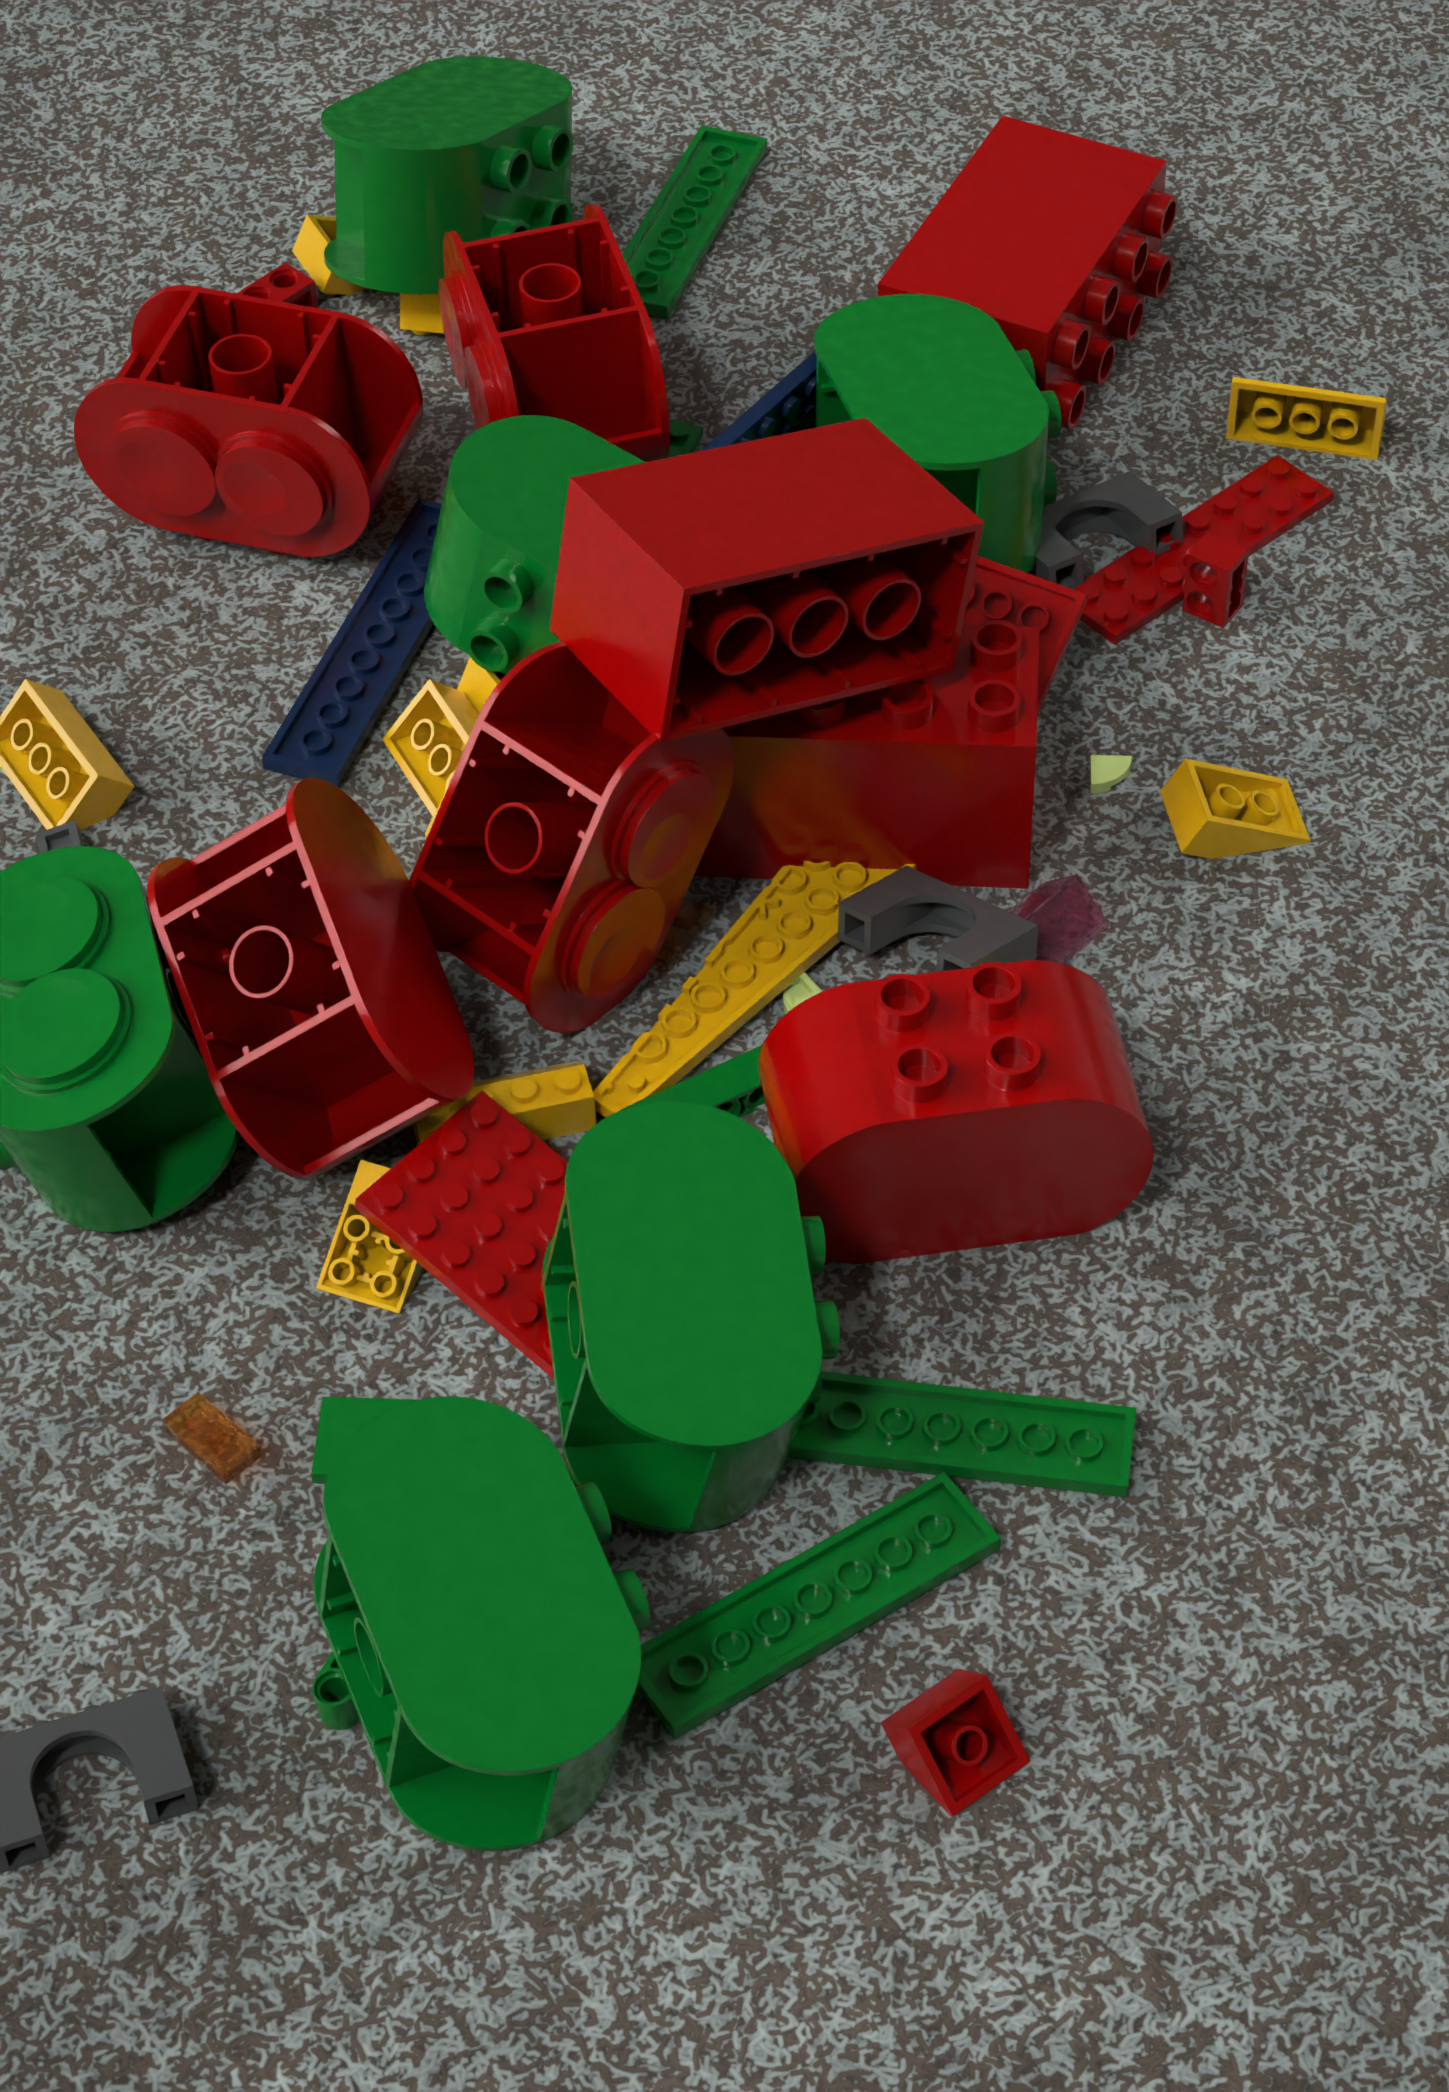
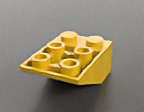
M360 1160L316 1289L400 1314L425 1268L355 1209L356 1198L391 1169Z

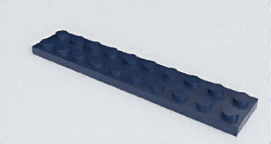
M418 498L263 754V769L303 779L310 777L320 778L337 787L340 786L434 624L426 608L424 587L441 511V503Z

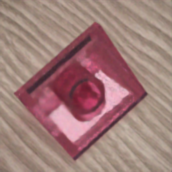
M1078 874L1043 882L1008 910V912L1038 925L1036 960L1065 964L1108 928L1107 922Z

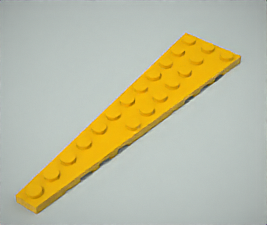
M804 861V866H783L772 878L771 884L761 891L704 959V967L695 977L690 976L682 985V993L672 1005L666 1004L660 1011L658 1021L651 1030L639 1036L631 1046L629 1053L618 1061L593 1091L595 1111L606 1118L629 1105L675 1085L792 984L795 979L840 942L838 940L840 901L892 874L897 869H866L856 862H843L836 867H830L829 861L821 863ZM905 864L901 867L903 868L907 865L913 869H916V864Z

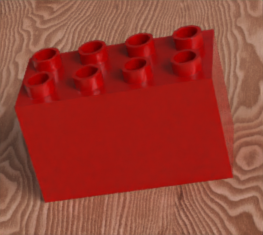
M1002 116L879 281L878 297L895 294L935 295L967 303L990 315L997 321L1014 350L1027 349L1029 351L1035 368L1038 389L1040 391H1054L1061 411V427L1073 429L1077 425L1084 409L1086 384L1088 381L1099 385L1104 384L1113 366L1116 353V339L1132 341L1135 338L1144 314L1145 296L1160 299L1168 286L1172 273L1173 258L1170 255L1160 253V240L1165 239L1171 231L1177 213L1178 198L1176 195L1164 192L1167 161Z
M866 418L571 477L568 486L550 630L561 642L567 645V648L651 734L654 733L659 738V743L951 672L955 665L984 521Z
M989 620L979 625L963 624L955 665L951 672L722 728L728 735L733 748V780L725 807L694 876L772 879L783 866H804V861H811L813 863L829 861L830 867H836L843 862H856L866 869L897 870L905 864H916V870L951 886L1028 889L1037 745L1040 627L1015 626L1004 620Z

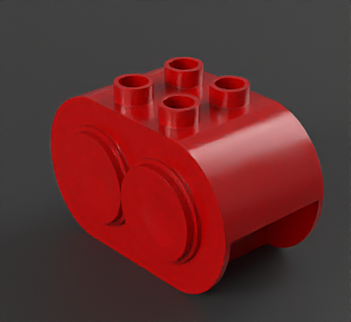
M597 203L586 205L583 219L579 221L466 243L462 242L457 231L446 232L443 240L445 278L439 280L440 312L451 364L462 389L468 388L476 429L478 430L489 423L508 417L521 415L549 416L574 423L645 462L668 458L670 451L669 412L656 338L644 303L601 207Z
M175 285L153 293L141 306L132 327V353L116 378L101 382L84 397L75 416L74 439L81 463L95 485L119 508L142 522L160 529L195 535L205 540L227 541L263 548L277 554H293L304 557L326 556L349 547L364 531L420 427L423 416V395L416 372L404 352L383 331L359 317L342 312L198 286Z
M564 642L547 645L528 655L501 679L489 695L479 713L409 880L435 950L449 952L525 1004L526 1010L533 1021L546 1030L556 1033L575 1032L594 1024L626 998L646 975L661 950L725 807L734 773L732 744L722 728L659 743V738L654 733L651 734L567 648Z
M305 778L290 788L286 797V804L191 860L180 857L169 858L153 868L147 883L150 913L216 1095L241 1136L274 1168L297 1179L309 1180L316 1178L459 1100L470 1091L474 1079V1060L470 1039L409 880L383 834L364 810L340 788L320 778Z
M1025 960L1010 963L988 962L971 968L916 975L895 974L884 979L839 985L808 998L790 1010L772 1028L761 1048L758 1063L759 1078L765 1097L774 1145L786 1160L794 1176L800 1215L819 1216L821 1218L825 1233V1257L834 1261L862 1264L1082 1234L1111 1220L1131 1204L1144 1187L1152 1169L1154 1159L1153 1144L1111 1000L1104 988L1093 977L1066 964L1044 960Z

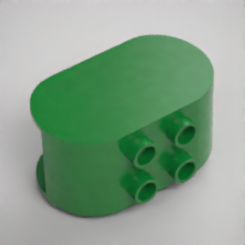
M466 56L437 59L420 64L328 106L322 112V129L328 136L334 139L336 239L325 247L324 262L333 274L348 282L385 292L439 293V280L445 278L443 240L446 232L457 231L462 242L466 243L572 222V85L565 76L557 71L538 64L507 58Z
M895 294L874 297L852 303L825 318L818 326L814 336V350L817 355L816 427L861 418L868 419L984 521L977 556L1025 573L1030 572L1036 564V556L1041 546L1044 505L1054 504L1057 498L1056 474L1051 460L1047 457L1048 439L1056 438L1060 435L1061 411L1057 396L1053 390L1040 391L1038 389L1035 368L1029 351L1027 349L1014 350L997 321L984 311L958 300L935 295Z
M521 415L508 417L489 423L470 434L457 448L450 464L425 580L424 599L426 608L440 633L455 647L469 654L472 660L480 667L488 671H500L505 675L521 660L538 649L561 642L551 632L550 622L569 479L585 474L644 463L645 461L574 423L549 416Z
M91 846L64 847L33 855L0 872V1169L5 1171L18 1165L47 1206L59 1218L78 1228L97 1232H119L144 1227L162 1220L193 1202L216 1181L230 1162L238 1144L240 1133L229 1119L216 1095L155 928L148 904L147 891L132 864L111 850Z
M658 1101L639 1104L618 1111L601 1120L584 1134L576 1144L566 1168L565 1194L555 1233L548 1244L543 1260L542 1283L562 1447L567 1468L577 1486L594 1482L604 1498L608 1513L614 1517L636 1526L657 1531H703L730 1523L756 1507L775 1485L808 1403L819 1402L822 1389V1359H835L838 1354L840 1341L839 1318L833 1300L814 1301L810 1274L821 1273L825 1263V1233L822 1220L819 1216L800 1215L794 1176L776 1146L748 1122L713 1106L688 1101Z
M467 1397L426 1398L395 1407L374 1418L359 1429L344 1444L330 1467L323 1494V1511L328 1529V1537L318 1557L314 1573L313 1594L315 1606L387 1790L400 1813L424 1834L445 1844L462 1849L505 1851L538 1844L555 1837L580 1820L600 1797L609 1780L639 1679L641 1645L638 1631L647 1629L650 1626L651 1618L648 1601L635 1572L627 1569L613 1574L600 1543L611 1539L612 1529L608 1509L599 1488L594 1482L575 1486L561 1453L554 1443L533 1423L500 1405Z

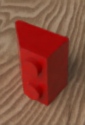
M957 1669L880 1722L900 1762L952 1817L1031 1762L988 1676L985 1674Z

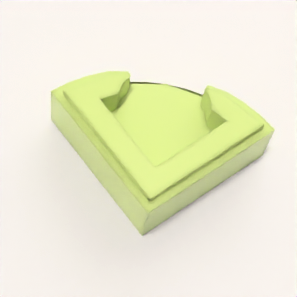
M1091 755L1090 794L1107 792L1111 790V786L1126 779L1130 774L1132 756Z
M805 972L795 979L783 992L782 1000L785 1014L808 998L823 992Z

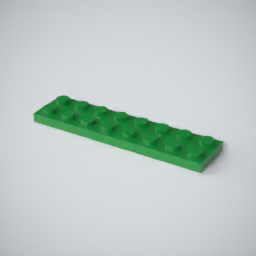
M703 125L700 126L622 254L648 315L668 319L767 151L766 138Z
M822 1371V1389L819 1402L808 1403L787 1457L933 1475L945 1472L950 1477L1127 1497L1136 1408Z
M942 1472L641 1645L640 1674L636 1689L671 1736L676 1739L1000 1549L1001 1538L949 1476Z

